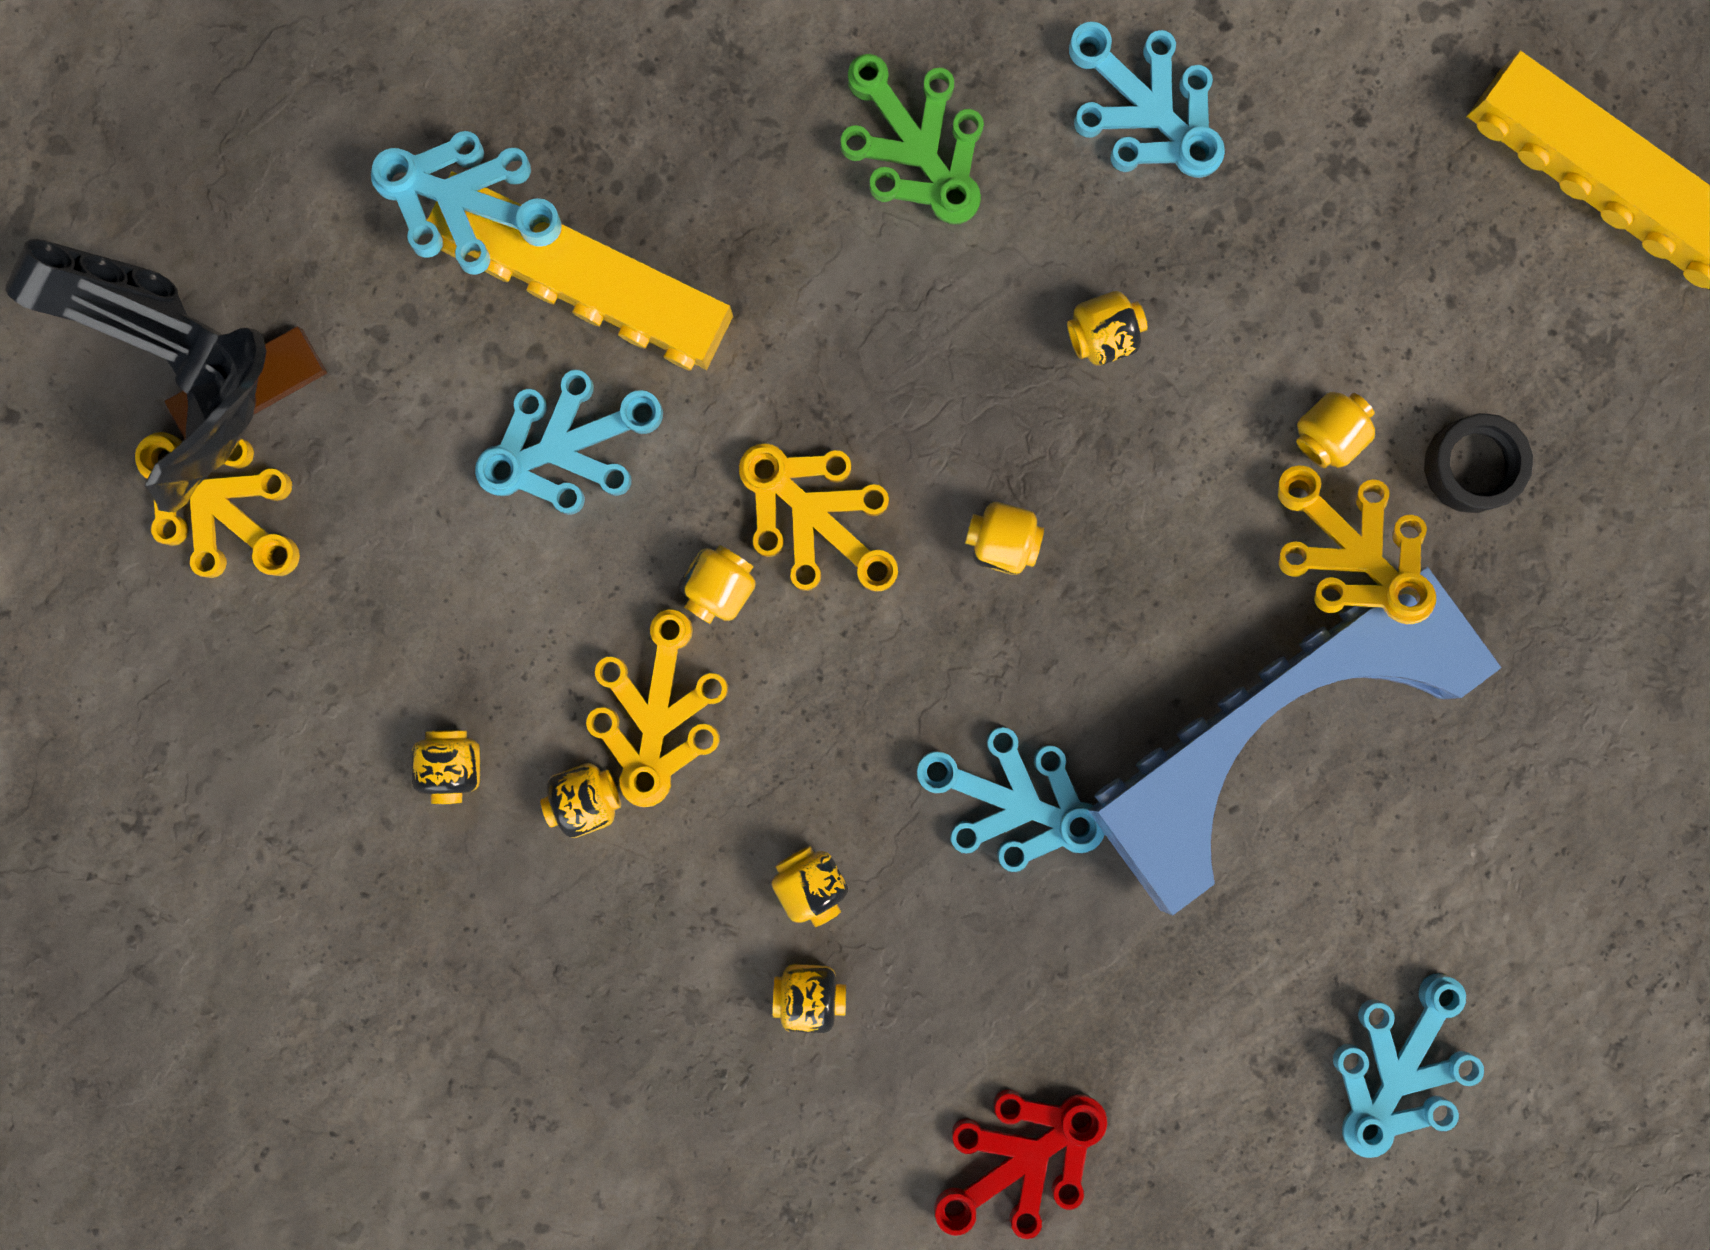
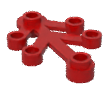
M1011 1089L999 1092L994 1099L993 1106L996 1116L1001 1122L1012 1125L1020 1120L1052 1127L1037 1139L981 1129L975 1120L969 1118L956 1122L952 1129V1139L958 1151L964 1154L982 1151L1009 1156V1158L964 1190L949 1188L939 1194L935 1201L934 1212L940 1229L954 1236L967 1233L976 1222V1208L1024 1176L1019 1204L1010 1213V1223L1013 1232L1019 1238L1032 1239L1036 1237L1042 1228L1039 1210L1049 1157L1065 1146L1063 1173L1055 1178L1051 1191L1059 1207L1072 1210L1080 1206L1084 1199V1189L1081 1182L1087 1148L1098 1143L1107 1129L1105 1110L1096 1099L1090 1096L1074 1095L1067 1098L1060 1106L1024 1100L1017 1091ZM1013 1099L1019 1103L1018 1110L1014 1114L1006 1115L1000 1111V1106L1005 1100ZM1078 1112H1085L1089 1115L1088 1124L1082 1128L1074 1127L1071 1123L1073 1116ZM966 1128L973 1129L977 1133L976 1139L970 1144H964L958 1139L959 1133ZM1066 1184H1072L1077 1187L1076 1194L1070 1199H1063L1059 1196L1060 1188ZM957 1200L963 1203V1211L958 1215L948 1214L945 1211V1207L950 1201ZM1027 1213L1035 1217L1034 1224L1029 1228H1021L1017 1225V1220L1022 1214Z

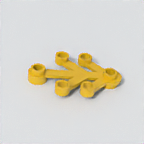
M157 432L145 437L139 443L135 452V461L139 472L148 479L152 469L158 462L159 454L164 450L172 452L182 443L181 439L165 432ZM242 438L238 443L243 450L241 457L236 461H232L229 457L224 463L225 465L240 469L252 462L254 457L253 447ZM266 469L259 475L203 480L190 498L194 552L190 557L192 571L201 577L215 578L220 576L226 568V557L222 551L217 549L215 516L253 548L252 560L259 571L273 576H284L291 573L298 565L300 557L299 549L295 542L285 536L267 533L228 500L230 498L263 496L274 501L283 500L289 496L292 490L290 477L282 471ZM273 476H278L281 480V487L279 491L271 494L267 489V483ZM154 500L155 519L151 525L153 538L161 544L172 546L181 544L188 535L187 523L184 519L177 516L176 512L159 511ZM173 521L176 525V533L173 537L167 539L164 536L163 528L167 522ZM283 547L287 552V558L283 564L276 565L273 561V553L277 548ZM211 553L214 556L215 565L210 571L206 572L201 564L202 558L206 554Z
M758 444L749 448L743 454L739 464V474L743 484L756 495L757 530L753 535L755 550L762 556L773 557L783 548V536L776 528L777 494L792 508L795 564L791 569L790 578L795 587L803 591H809L814 589L821 580L820 569L815 563L814 528L858 567V579L866 589L881 592L890 588L898 575V566L893 556L882 550L870 551L828 513L863 511L869 516L881 515L888 507L889 496L887 491L880 485L871 484L862 490L805 493L791 478L823 475L831 482H842L848 478L851 472V461L848 455L842 451L833 450L825 456L787 458L782 450L774 445ZM840 458L845 462L846 469L841 475H832L827 471L826 465L830 459ZM762 461H768L774 465V473L768 479H761L755 474L756 466ZM871 491L880 493L884 500L882 506L875 510L868 508L864 504L865 495ZM772 532L777 536L778 543L773 550L767 551L760 548L759 538L763 533ZM874 562L884 564L887 569V576L881 581H873L867 574L868 567ZM810 566L815 570L816 575L812 583L803 585L797 581L796 572L800 567Z
M1302 465L1293 466L1284 471L1278 486L1280 502L1290 510L1304 511L1341 549L1308 547L1302 542H1289L1283 546L1280 552L1279 567L1281 571L1292 577L1301 576L1308 569L1366 572L1378 584L1345 585L1338 578L1330 577L1323 579L1317 585L1314 601L1320 610L1327 613L1338 612L1345 605L1383 608L1391 619L1403 624H1416L1428 618L1436 605V592L1433 585L1424 576L1420 575L1421 544L1427 533V526L1424 520L1416 515H1404L1395 523L1392 539L1400 548L1397 572L1382 557L1384 509L1390 496L1389 488L1385 483L1374 479L1367 480L1358 489L1356 505L1362 511L1360 536L1319 496L1321 479L1316 471ZM1293 488H1301L1308 495L1304 498H1297L1290 495L1289 491ZM1375 492L1381 496L1382 500L1372 503L1365 499L1364 494ZM1412 527L1418 532L1419 536L1407 538L1403 536L1400 529ZM1291 553H1297L1305 561L1300 565H1293L1286 560V556ZM1326 589H1333L1340 594L1341 598L1331 602L1322 596V592ZM1402 594H1410L1416 599L1417 604L1411 607L1405 606L1400 603L1398 597Z
M664 610L658 613L650 625V635L653 642L657 644L648 704L627 676L628 669L623 660L617 657H605L595 667L597 681L602 686L612 689L642 731L640 753L636 751L618 728L619 717L611 708L600 707L591 711L587 717L586 726L591 735L603 739L623 767L620 776L621 791L629 802L640 807H650L660 803L670 791L671 775L697 756L707 755L716 750L720 742L719 732L714 726L699 724L691 729L686 742L660 758L663 738L666 734L708 704L721 702L728 693V684L724 677L716 673H709L698 680L694 690L669 707L678 649L685 647L689 643L693 632L689 618L676 610ZM668 620L677 622L680 629L678 636L672 640L665 639L661 633L662 625ZM610 662L616 663L620 668V676L614 682L607 681L603 676V668ZM709 679L718 680L722 686L721 694L717 698H708L703 692V685ZM600 713L608 714L612 720L610 730L605 733L598 731L594 725L595 717ZM706 729L712 733L713 744L710 748L702 749L696 745L694 738L699 730ZM640 772H648L653 776L654 786L650 791H643L638 788L636 778Z

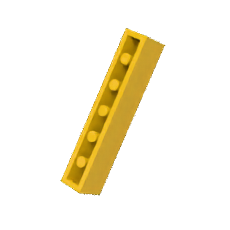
M1520 50L1500 69L1466 117L1477 124L1478 130L1485 137L1494 141H1501L1517 152L1519 159L1526 166L1534 170L1543 171L1559 182L1561 190L1568 196L1584 200L1600 211L1601 217L1606 223L1617 229H1625L1642 241V246L1648 253L1661 259H1667L1684 271L1683 275L1690 283L1710 290V185Z
M451 171L448 178L457 175V173ZM486 187L478 190V192L521 206V204ZM436 201L427 221L437 227L443 238L441 251L456 258V243L438 201ZM465 211L476 239L484 243L490 254L491 260L488 268L485 270L486 273L504 282H509L511 276H514L529 284L526 289L527 292L547 303L554 305L556 299L559 298L575 306L572 313L592 325L600 327L603 320L621 328L618 336L640 348L645 349L648 342L666 350L664 355L666 360L685 370L691 371L694 364L705 370L708 369L733 318L729 305L567 226L562 225L561 233L553 243L547 246H534L524 240L518 229ZM540 222L534 226L533 232H542L550 224ZM474 250L469 252L468 255L478 259L481 252Z

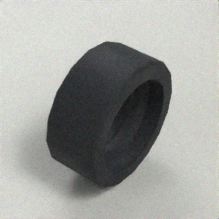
M1477 413L1449 423L1434 435L1425 453L1424 472L1429 488L1441 503L1459 512L1480 513L1508 505L1524 491L1532 476L1533 454L1528 438L1515 423L1500 415ZM1471 434H1483L1492 438L1502 449L1506 462L1505 476L1502 482L1492 491L1483 494L1471 493L1463 489L1454 479L1450 467L1451 451L1454 445L1464 436Z

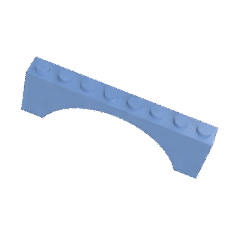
M1428 567L1421 568L1420 575L1424 576L1433 585L1436 592V605L1430 616L1424 621L1416 624H1403L1391 619L1383 608L1348 605L1339 613L1343 621L1328 631L1323 626L1306 636L1299 642L1302 651L1289 661L1283 656L1267 665L1258 673L1262 679L1261 682L1248 691L1244 687H1240L1228 694L1218 703V706L1221 708L1219 713L1207 722L1203 717L1192 721L1177 733L1181 740L1166 752L1161 747L1155 749L1136 764L1139 769L1137 774L1125 783L1120 778H1117L1095 794L1098 803L1088 809L1089 813L1160 911L1174 915L1215 884L1211 863V834L1218 796L1237 755L1260 726L1278 710L1316 688L1351 678L1384 679L1403 683L1423 690L1438 699L1462 698L1502 668ZM1402 594L1398 597L1400 603L1405 606L1411 607L1417 604L1416 599L1410 594Z

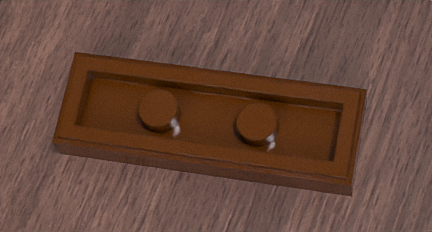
M297 326L265 344L267 353L263 370L257 382L254 414L327 374L304 330ZM181 391L164 402L186 439L188 401L187 394Z

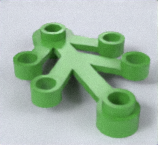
M863 54L855 58L848 70V85L851 92L861 100H873L901 141L872 137L864 127L854 125L848 127L842 133L841 151L843 155L852 161L870 158L920 167L931 182L900 179L894 169L881 167L876 169L870 178V192L872 196L881 202L899 199L931 205L934 214L940 220L949 224H961L970 220L978 211L981 201L979 187L969 175L975 142L982 135L984 122L982 116L972 109H964L955 116L952 133L957 142L949 171L938 156L937 151L946 101L953 94V75L944 68H934L926 74L923 85L926 103L920 130L889 87L888 68L885 62L873 54ZM864 67H872L877 71L878 75L873 80H864L860 77L859 72ZM935 79H941L947 83L948 89L942 93H937L930 88L929 84ZM964 120H971L976 124L977 130L972 134H965L959 129L958 125ZM853 136H858L866 144L861 150L854 151L847 146V140ZM882 177H887L894 182L895 186L891 191L882 192L877 189L876 181ZM957 189L964 194L965 200L961 204H952L947 200L946 194L950 190Z

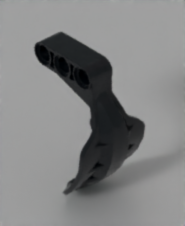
M28 240L25 242L6 283L5 290L10 298L25 308L77 321L165 358L175 372L176 383L187 394L186 439L176 449L155 464L146 480L145 487L151 493L159 511H178L187 504L197 486L212 471L227 461L253 418L257 382L263 370L267 353L263 335L257 330L250 328H240L228 334H221L188 316L178 296V289L174 283L160 273L46 240Z

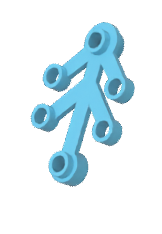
M1086 22L1078 26L1069 44V54L1072 61L1084 69L1095 68L1134 106L1102 107L1095 102L1085 103L1078 109L1074 119L1076 131L1083 137L1091 138L1097 136L1102 129L1158 128L1171 140L1167 142L1140 143L1133 137L1119 139L1111 151L1110 160L1112 165L1121 172L1132 171L1138 164L1176 163L1180 171L1195 178L1206 177L1215 172L1223 161L1225 148L1220 135L1209 128L1208 91L1213 83L1210 70L1202 65L1190 66L1184 72L1179 82L1181 94L1188 99V124H1186L1173 112L1171 58L1176 50V41L1171 33L1165 30L1155 31L1149 35L1144 45L1143 55L1150 64V90L1110 52L1112 38L1104 25L1097 22ZM1154 42L1164 43L1167 46L1168 53L1164 55L1154 53L1151 44ZM1084 43H1091L1096 47L1097 54L1086 56L1081 52L1080 46ZM1191 76L1200 77L1203 80L1204 88L1200 90L1191 88L1188 84V78ZM1086 113L1095 114L1098 117L1099 124L1094 127L1085 125L1082 121V115ZM1199 146L1203 148L1206 153V159L1195 160L1192 158L1189 152L1190 147ZM1123 147L1132 149L1135 153V159L1130 162L1123 161L1119 157L1118 150Z
M462 131L455 134L449 142L418 155H413L399 148H390L379 153L371 169L372 184L381 196L398 202L409 228L407 234L408 242L415 253L421 257L429 258L437 255L442 249L443 238L437 227L426 220L417 194L438 201L457 246L455 257L461 268L468 274L475 275L484 272L488 268L491 259L484 243L476 239L465 211L518 229L524 240L534 246H547L553 243L561 233L562 224L557 210L552 203L545 199H531L518 206L478 192V190L502 180L514 185L525 182L531 174V166L526 154L521 149L507 148L499 154L498 158L477 166L484 158L482 144L474 133ZM463 146H475L471 153L466 155L459 154ZM513 161L522 162L521 167L516 171L506 170L509 163ZM455 162L461 167L471 168L445 180L430 175ZM397 173H407L402 179L391 182L393 176ZM540 222L550 224L542 232H533L534 226ZM433 234V238L428 244H417L418 239L422 235ZM474 250L481 252L480 257L476 261H465V257L469 252Z
M571 370L561 380L562 393L541 442L524 450L522 448L531 424L544 417L547 411V402L539 392L533 389L522 390L516 395L514 399L515 412L501 445L487 448L481 453L476 462L475 474L477 481L485 491L493 495L508 496L520 489L553 503L554 507L564 514H576L583 508L585 502L584 494L579 487L572 483L557 485L530 472V470L551 463L599 483L601 488L610 495H622L631 486V475L622 465H606L577 451L629 430L639 434L653 432L662 422V406L658 399L650 392L643 390L634 391L623 399L620 411L569 431L580 404L587 401L594 391L593 382L585 372ZM575 378H582L586 382L585 390L579 395H573L569 392V384ZM528 397H536L539 402L538 409L532 414H525L522 410V404ZM642 405L649 406L652 409L651 418L644 423L637 422L634 418L635 410ZM501 462H507L511 468L510 475L504 480H497L494 475L495 467ZM612 471H620L624 476V482L619 488H609L606 483L607 476ZM566 490H574L577 496L576 503L569 508L562 507L560 504L561 494Z
M997 727L988 734L986 743L988 750L999 758L1012 790L958 769L954 759L941 751L927 753L920 759L917 765V778L926 790L932 793H943L952 788L1004 809L975 823L968 821L959 822L952 828L950 832L951 843L961 853H972L979 848L982 842L1031 820L1052 827L1023 843L1017 840L1003 842L997 851V858L1001 866L1007 871H1021L1027 866L1028 861L1062 846L1074 853L1089 852L1095 849L1104 838V832L1088 811L1093 805L1080 802L1065 770L1066 757L1063 751L1055 746L1046 745L1039 748L1034 755L1035 768L1041 774L1048 776L1060 807L1057 808L1039 800L1017 750L1018 737L1009 728ZM999 733H1007L1012 740L1011 747L1005 752H998L993 745V740ZM1049 751L1055 752L1059 758V763L1053 770H1045L1041 765V757ZM933 762H941L946 767V775L939 781H933L927 775V769ZM1082 817L1087 821V831L1081 836H1074L1070 831V824L1075 818ZM963 828L972 829L975 833V840L970 846L964 847L957 843V833ZM1018 847L1021 849L1022 859L1018 864L1009 865L1005 862L1004 853L1008 848Z
M1432 974L1421 983L1419 1000L1424 1010L1398 1056L1390 1031L1395 1020L1392 1009L1383 1002L1374 999L1368 1000L1361 1005L1358 1012L1359 1021L1368 1031L1382 1082L1373 1100H1371L1363 1076L1369 1068V1059L1365 1052L1355 1045L1344 1044L1338 1047L1333 1055L1334 1066L1343 1076L1351 1106V1111L1346 1115L1342 1124L1343 1139L1354 1153L1362 1157L1373 1158L1384 1154L1392 1146L1396 1135L1429 1126L1439 1131H1448L1457 1124L1459 1113L1456 1106L1442 1096L1428 1098L1421 1107L1393 1112L1403 1095L1455 1081L1464 1086H1474L1484 1076V1066L1480 1059L1466 1051L1454 1053L1449 1060L1419 1067L1445 1019L1458 1015L1466 1004L1464 987L1457 980L1445 974ZM1447 989H1451L1453 992L1452 1002L1448 1006H1441L1439 1002L1440 994ZM1381 1008L1384 1013L1383 1020L1377 1025H1371L1369 1022L1371 1011ZM1356 1053L1358 1055L1357 1066L1350 1070L1345 1069L1343 1065L1344 1058L1348 1054ZM1471 1060V1073L1460 1077V1064ZM1445 1105L1447 1107L1446 1117L1441 1121H1434V1110L1438 1106ZM1370 1124L1377 1125V1135L1371 1140H1364L1363 1130Z

